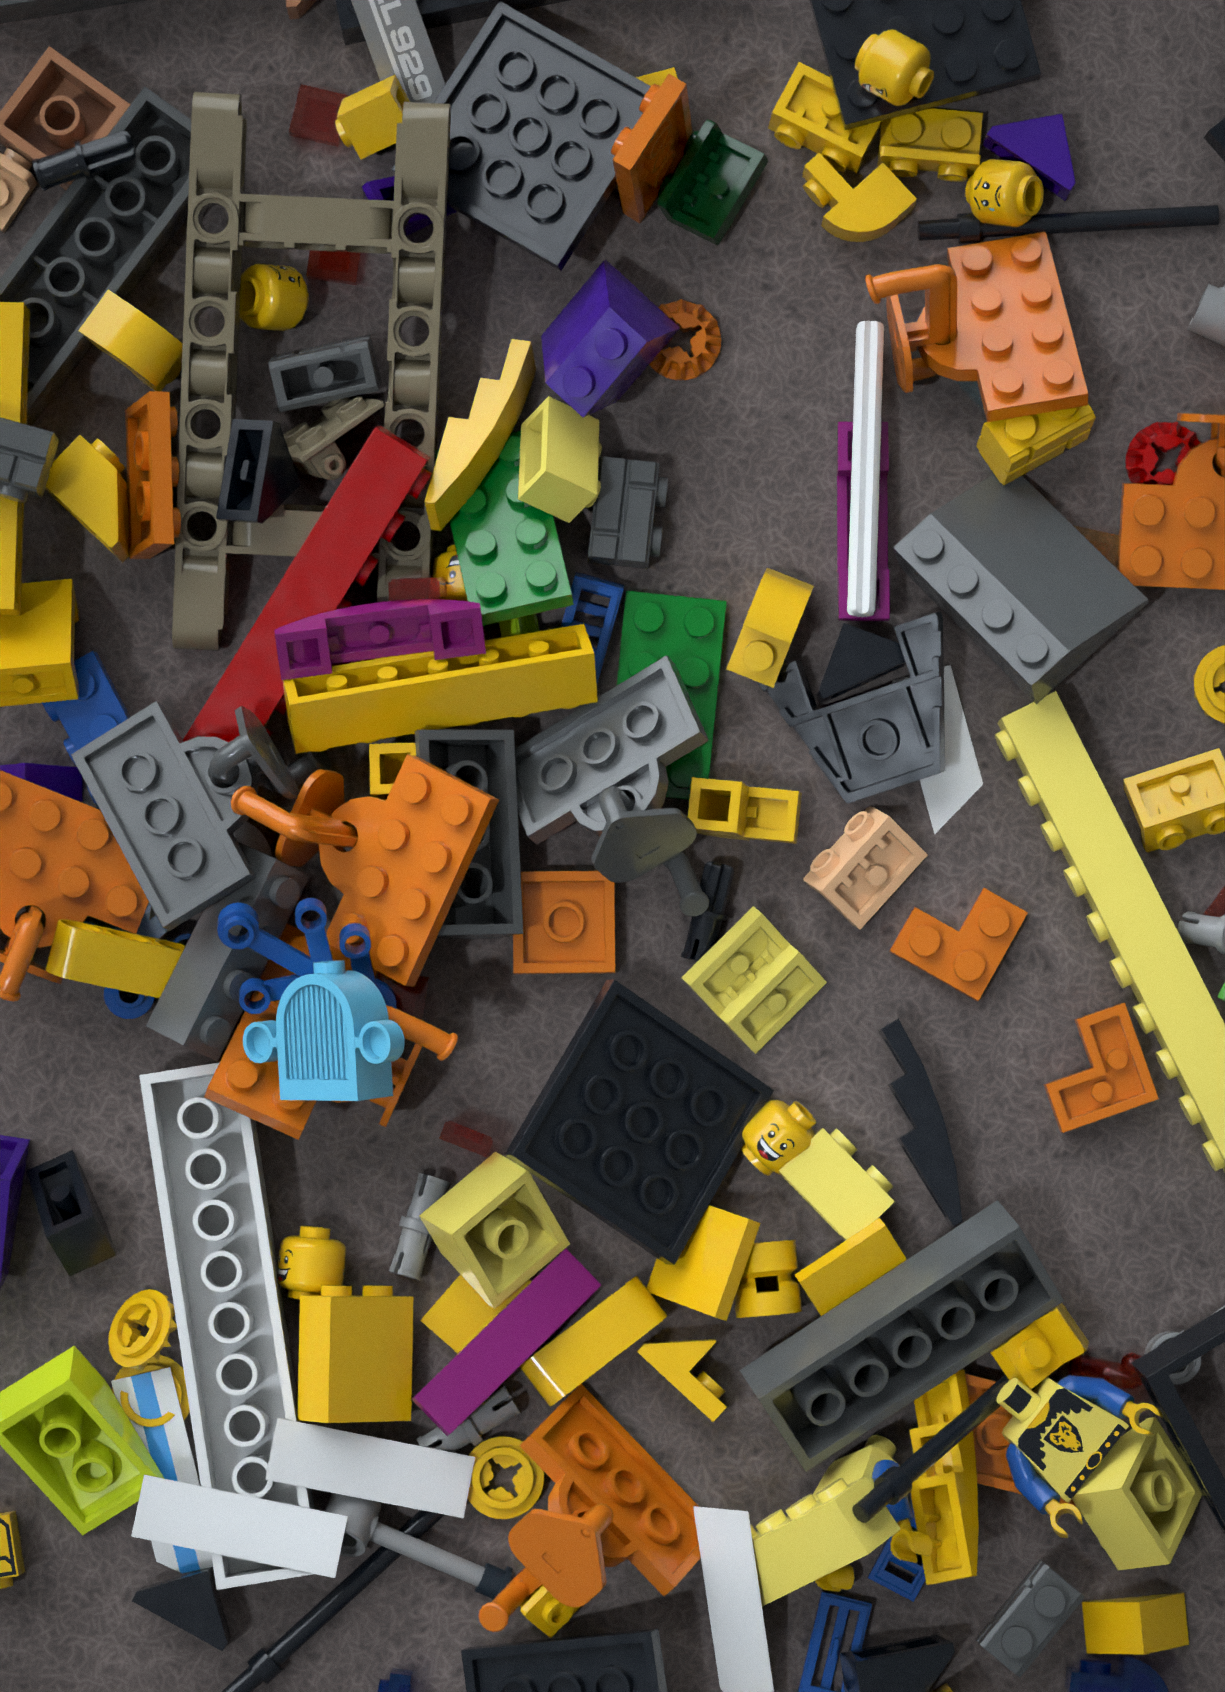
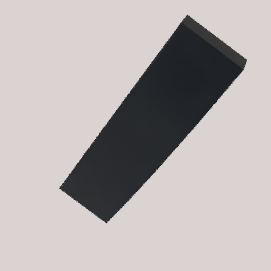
M898 1018L879 1030L880 1035L904 1072L903 1076L888 1084V1087L914 1129L897 1138L948 1224L955 1226L962 1222L956 1166L944 1118L924 1065Z

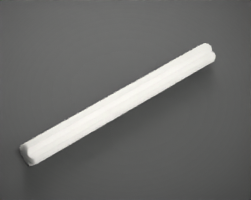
M861 321L856 328L847 612L855 617L873 616L876 608L884 326L881 322Z

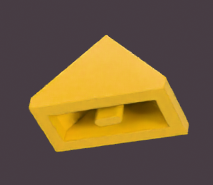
M1184 1592L1081 1602L1087 1654L1145 1655L1189 1645Z

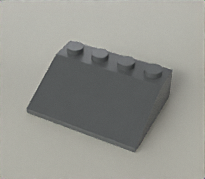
M992 474L930 513L893 547L901 569L1036 705L1149 603L1148 599L1023 476L1003 485Z

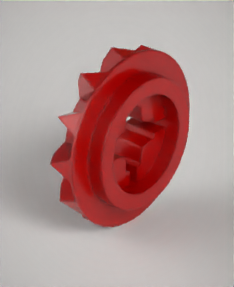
M1155 422L1139 431L1130 442L1125 458L1126 472L1131 483L1173 485L1176 472L1169 468L1162 472L1159 471L1154 476L1150 474L1156 468L1155 465L1159 460L1154 452L1160 449L1162 452L1167 453L1171 449L1175 450L1180 446L1182 449L1179 451V456L1174 462L1178 467L1188 451L1200 444L1196 432L1188 430L1178 422Z

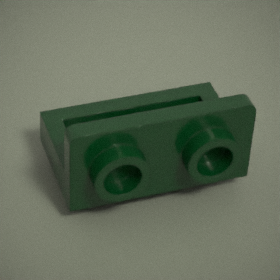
M707 119L700 131L696 130L687 140L684 148V157L675 172L668 174L663 180L658 192L659 199L657 205L669 222L718 246L769 161L764 153L722 133L717 123Z

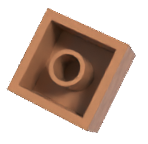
M49 46L0 111V143L21 155L33 166V159H40L75 147V141L80 140L83 145L108 136L131 104ZM74 180L59 186L67 190Z

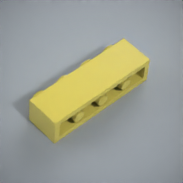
M867 1476L848 1485L843 1478L832 1482L816 1494L817 1501L812 1494L803 1497L785 1510L788 1516H785L782 1509L760 1521L755 1526L758 1530L757 1532L752 1524L750 1525L762 1606L870 1554L900 1530L887 1507H884L867 1523L860 1522L854 1516L853 1506L874 1488Z

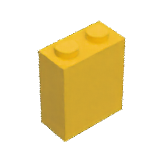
M321 1285V1295H300L297 1421L321 1423L411 1421L413 1296H393V1286L362 1285V1295H352V1286Z

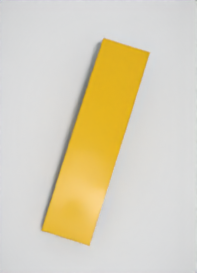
M511 339L500 380L480 378L469 419L448 417L424 501L431 530L441 531L474 494L501 454L523 410L536 373L531 341Z
M964 1369L959 1370L914 1400L918 1428L909 1430L913 1454L970 1405ZM971 1431L912 1483L910 1493L917 1531L928 1534L933 1542L931 1555H921L926 1585L977 1576L979 1533L978 1488L973 1431Z

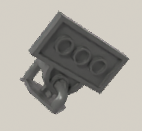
M667 655L599 696L598 702L586 704L515 748L517 808L527 836L537 845L577 820L590 833L599 836L600 838L591 860L595 869L609 881L617 883L628 882L663 863L669 869L680 895L679 907L682 913L692 917L703 914L709 907V898L702 892L685 851L694 842L697 831L693 822L681 810L677 808L661 809L665 802L669 785L666 766L706 743L709 739L676 664Z
M155 701L80 748L71 756L163 928L170 931L256 878L254 871L233 835L249 819L247 815H238L233 812L231 799L235 791L242 786H251L256 790L258 796L271 803L282 796L293 802L299 794L298 786L303 784L312 773L319 769H330L331 762L325 751L307 752L304 756L286 766L263 724L253 712L243 706L235 710L240 736L232 741L226 742L218 737H195L183 742L164 705Z

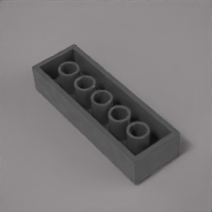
M997 1200L739 1371L805 1472H807L1064 1302L1020 1226Z

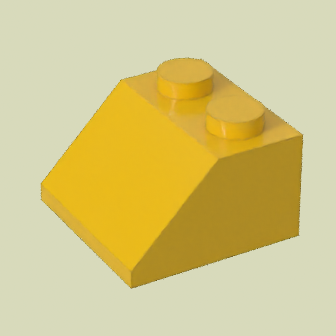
M79 435L53 462L45 489L123 563L129 557L128 484L120 474L125 469V466L100 439L97 438L90 444Z

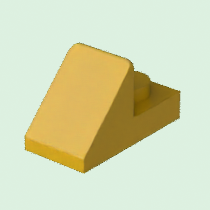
M1061 1303L1012 1335L990 1353L1009 1381L1017 1378L1031 1390L1061 1365L1086 1352L1089 1341L1063 1303Z
M716 1339L643 1343L637 1352L714 1422L727 1408L719 1399L726 1391L705 1371H702L695 1377L690 1370L717 1342Z

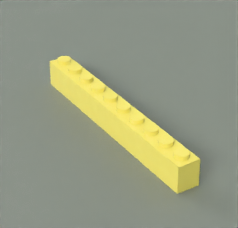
M1055 691L1045 696L1037 705L1033 702L1002 717L997 723L1001 731L995 734V739L1007 761L1016 759L1024 775L1017 779L1027 803L1031 807L1038 804L1047 822L1040 825L1042 833L1053 852L1059 849L1062 850L1070 866L1063 870L1069 887L1076 897L1084 894L1093 911V913L1086 916L1088 924L1099 943L1105 940L1108 941L1116 957L1109 961L1115 978L1122 988L1131 986L1139 1004L1132 1007L1134 1015L1145 1034L1154 1032L1162 1048L1155 1052L1161 1069L1169 1080L1177 1077L1185 1093L1184 1096L1178 1098L1180 1106L1192 1126L1200 1123L1208 1139L1207 1142L1202 1144L1206 1158L1215 1172L1222 1168L1225 1172V1023Z

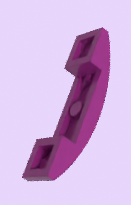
M838 422V621H889L888 422H881L876 608L873 616L855 617L847 612L853 422Z
M412 599L370 603L320 613L274 630L281 680L332 674V664L428 651H434L435 660L486 654L480 603L469 601Z

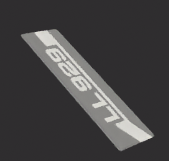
M351 0L380 81L395 74L410 102L434 103L444 88L445 82L416 0Z

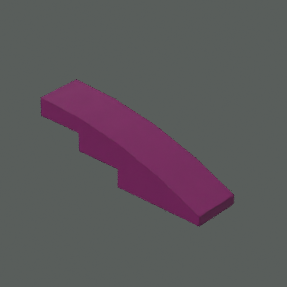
M565 1248L439 1371L412 1400L446 1436H449L601 1284Z

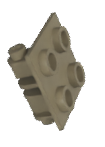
M359 396L330 401L321 409L324 415L309 426L306 422L300 423L283 434L293 464L301 473L327 480H335L341 477L346 469V460L334 441L385 406L383 401Z

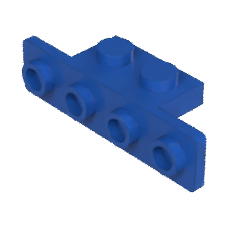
M94 651L74 661L79 684V699L42 703L50 718L54 722L60 720L69 737L63 740L73 762L71 754L130 718L97 652ZM87 786L88 792H89V794H90V796H91L93 802L95 803V805H96L97 808L99 809V807H98V805H97V803H96L94 797L92 796V794H91V792H90V790H89V788H88V786Z

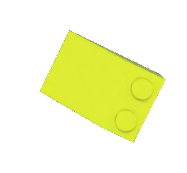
M72 1346L0 1392V1446L82 1536L137 1503L144 1475L165 1479L106 1380L75 1346Z

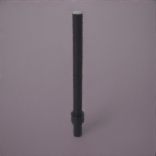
M1218 205L1036 214L1020 227L982 223L973 213L957 214V219L918 221L917 234L918 241L958 239L959 244L979 243L980 238L1022 236L1040 232L1060 234L1211 226L1219 224Z
M1004 1375L899 1467L892 1466L875 1480L874 1488L853 1506L854 1516L860 1522L867 1523L888 1504L895 1505L912 1490V1483L1001 1406L996 1400L1000 1390L1009 1381L1007 1376Z
M420 1510L399 1531L419 1539L445 1515ZM380 1546L269 1649L266 1650L262 1647L247 1661L249 1667L221 1692H252L262 1682L270 1683L283 1671L281 1665L402 1554Z

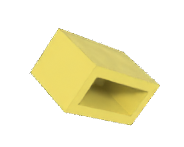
M548 396L521 424L518 500L568 523L584 508L591 507L596 501L601 488V483L598 480V460L602 451V446L599 443V420L590 415L583 418L571 406Z
M821 1128L811 1139L809 1148L786 1163L779 1172L846 1241L876 1221L895 1202L887 1194L893 1188V1185L873 1165L865 1171L851 1157L857 1149L838 1129L829 1134L824 1128Z

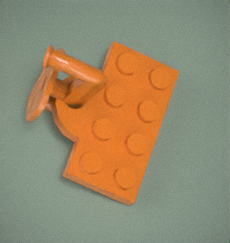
M1046 232L947 248L949 266L935 264L889 272L875 277L870 274L865 276L866 286L874 304H879L881 299L886 297L887 319L898 385L905 393L913 392V381L927 379L936 374L955 381H977L987 422L1088 405V390ZM925 290V307L917 322L904 323L898 294ZM918 349L921 357L912 359L911 352Z
M1177 413V421L1211 423V437L1188 451L1177 467L1173 485L1122 483L1117 569L1134 586L1225 590V414ZM1213 464L1217 467L1218 474L1213 469Z
M407 754L386 800L367 796L350 799L345 803L343 776L335 771L319 769L312 773L303 784L291 812L258 796L256 790L251 786H242L235 791L231 799V808L234 813L247 815L279 833L280 837L277 841L275 856L276 859L289 866L301 867L319 851L321 866L329 882L344 894L326 932L329 945L340 950L339 934L341 930L351 923L362 924L370 932L371 948L369 955L373 969L404 986L414 987L499 799L417 756ZM343 847L353 848V849H351L350 851H346V850L343 849ZM357 935L350 936L346 940V943L353 947L360 946L364 942V939Z
M0 770V929L9 937L4 950L0 949V962L5 963L0 974V998L15 1002L21 998L19 990L27 972L58 984L62 983V977L47 972L45 970L46 967L31 961L37 947L52 946L58 920L67 919L84 922L87 916H91L136 934L149 901L100 809ZM30 905L28 911L19 914L15 921L17 912L22 907ZM41 910L43 911V913H44V915H45V924H44V926L42 925V923H41V921H40L41 916H42Z
M287 924L280 940L310 956L305 933ZM329 945L333 961L343 960L345 961V970H352L350 958L346 957L339 949ZM269 960L261 979L265 981L294 975L295 973ZM373 969L374 976H376V974H377V972H378V971L375 970V969ZM254 991L250 1000L259 1001L264 995L259 991ZM276 1000L271 1001L269 1007L262 1013L251 1014L244 1011L204 1097L299 1140L317 1101L280 1100L278 1061L255 1063L247 1057L243 1048V1034L249 1024L266 1020L276 1021L277 1008L280 1001ZM387 1005L389 1020L396 1022L402 1029L404 1038L414 1042L415 1045L408 1060L399 1058L391 1062L392 1082L396 1085L393 1087V1096L368 1099L386 1108L379 1122V1125L384 1127L387 1126L422 1047L436 1053L437 1059L443 1061L452 1053L458 1041L457 1034H448L425 1021ZM333 1101V1102L340 1103V1102H349V1101Z
M582 1384L575 1388L519 1445L555 1482V1485L548 1496V1511L533 1509L510 1530L508 1536L509 1546L515 1557L525 1568L507 1584L492 1602H488L481 1607L478 1616L479 1621L488 1631L499 1632L507 1626L509 1617L541 1585L555 1599L566 1606H584L605 1587L607 1582L605 1567H616L627 1559L665 1596L678 1585L701 1558L693 1506H699Z

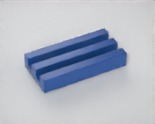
M821 1591L798 1692H839L830 1688L849 1609L859 1612L849 1650L853 1651L862 1649L872 1603ZM834 1605L839 1608L819 1687L811 1685L829 1606ZM842 1680L840 1692H845L844 1681H843V1680Z

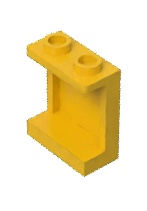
M72 579L22 583L21 616L0 615V707L79 699V684L74 665L75 623L79 621V609Z

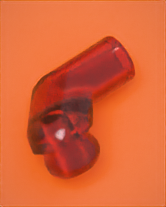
M1127 1353L1123 1356L1121 1363L1081 1354L1070 1360L1068 1371L1069 1375L1102 1378L1118 1388L1133 1390L1140 1387L1142 1383L1131 1363L1142 1356L1136 1353Z

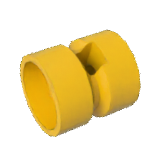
M796 1240L753 1244L734 1299L736 1318L802 1312L800 1283L791 1278V1273L798 1269ZM776 1276L777 1290L757 1292L756 1277Z

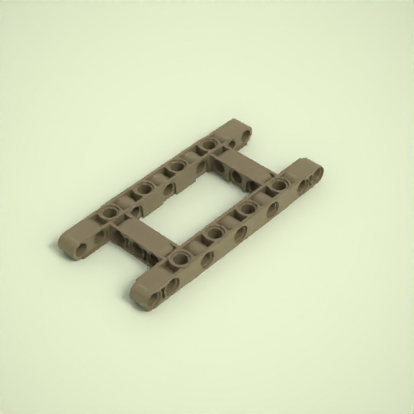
M194 92L191 114L177 507L181 516V528L175 544L172 624L174 649L220 651L224 615H228L230 553L296 556L326 506L281 504L263 524L229 522L216 519L232 419H236L242 247L391 254V258H393L392 298L389 299L387 346L389 386L387 402H385L384 428L397 436L398 427L403 421L414 419L420 422L424 428L425 436L423 442L416 448L431 457L425 469L433 473L437 455L451 126L450 104L404 102L402 123H397L394 201L244 194L247 119H243L242 96L241 94ZM220 205L228 212V224L223 231L212 234L206 231L203 226V215L211 206ZM415 215L428 216L433 222V234L424 243L411 242L406 236L407 222ZM215 307L222 312L225 324L219 334L208 337L202 333L199 327V318L203 311ZM412 317L424 319L429 327L428 338L420 346H409L402 338V326L406 320ZM207 409L214 411L221 422L220 431L211 439L200 436L195 428L196 417L200 412ZM431 477L419 497L415 499L408 494L398 511L406 516L404 521L412 522L420 531V541L416 548L404 550L398 547L393 539L389 543L381 538L371 554L379 560L377 602L430 599L433 530L430 528L424 501ZM200 511L211 514L217 524L215 535L207 541L196 537L191 528L192 519Z

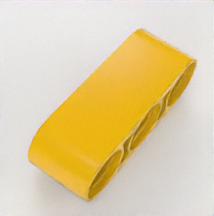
M60 919L58 920L45 970L55 976L73 981L160 998L186 945L83 922Z
M636 1275L625 1283L623 1287L586 1313L584 1317L547 1343L532 1357H529L519 1367L545 1402L551 1407L667 1317V1314Z

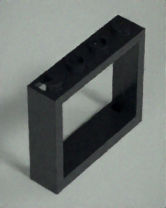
M1224 1307L1131 1364L1153 1405L1161 1410L1163 1418L1160 1417L1219 1527L1225 1534V1479L1169 1377L1173 1372L1225 1342Z

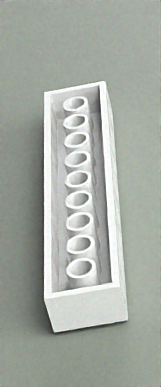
M220 1062L139 1075L201 1486L315 1509L312 1489L265 1480L277 1418L296 1422L301 1421H297L298 1396L282 1291L277 1279L278 1265L256 1121L204 1097ZM211 1553L217 1590L313 1575L312 1573Z

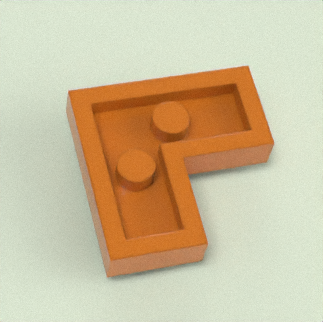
M985 888L981 890L959 931L914 907L889 952L978 1002L1028 912Z
M1125 1003L1074 1019L1091 1068L1043 1084L1061 1133L1159 1099Z

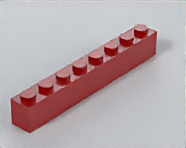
M380 425L373 429L187 732L183 742L195 737H218L226 742H230L240 736L235 710L240 706L253 712L264 727L275 711L282 715L285 714L287 711L274 630L313 615L351 607L352 603L346 600L345 596L354 582L364 586L379 562L377 558L371 555L381 538L390 543L406 516L398 512L408 494L417 499L433 473L425 469L431 459L430 456ZM265 728L271 737L273 732Z

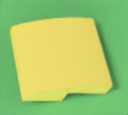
M754 906L681 977L700 999L755 1054L827 983L805 957L790 945L771 922Z

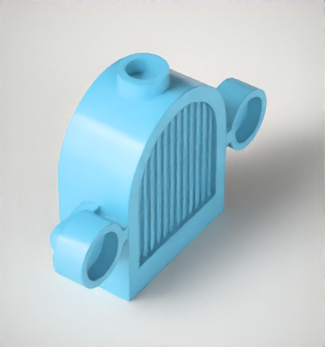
M343 960L313 962L314 974L304 975L295 979L285 989L278 1004L276 1021L253 1022L244 1031L243 1048L251 1061L255 1063L278 1061L280 1100L362 1101L393 1096L391 1062L399 1059L403 1053L405 1046L404 1034L396 1022L389 1020L385 1001L377 986L365 975L356 971L345 970V961Z

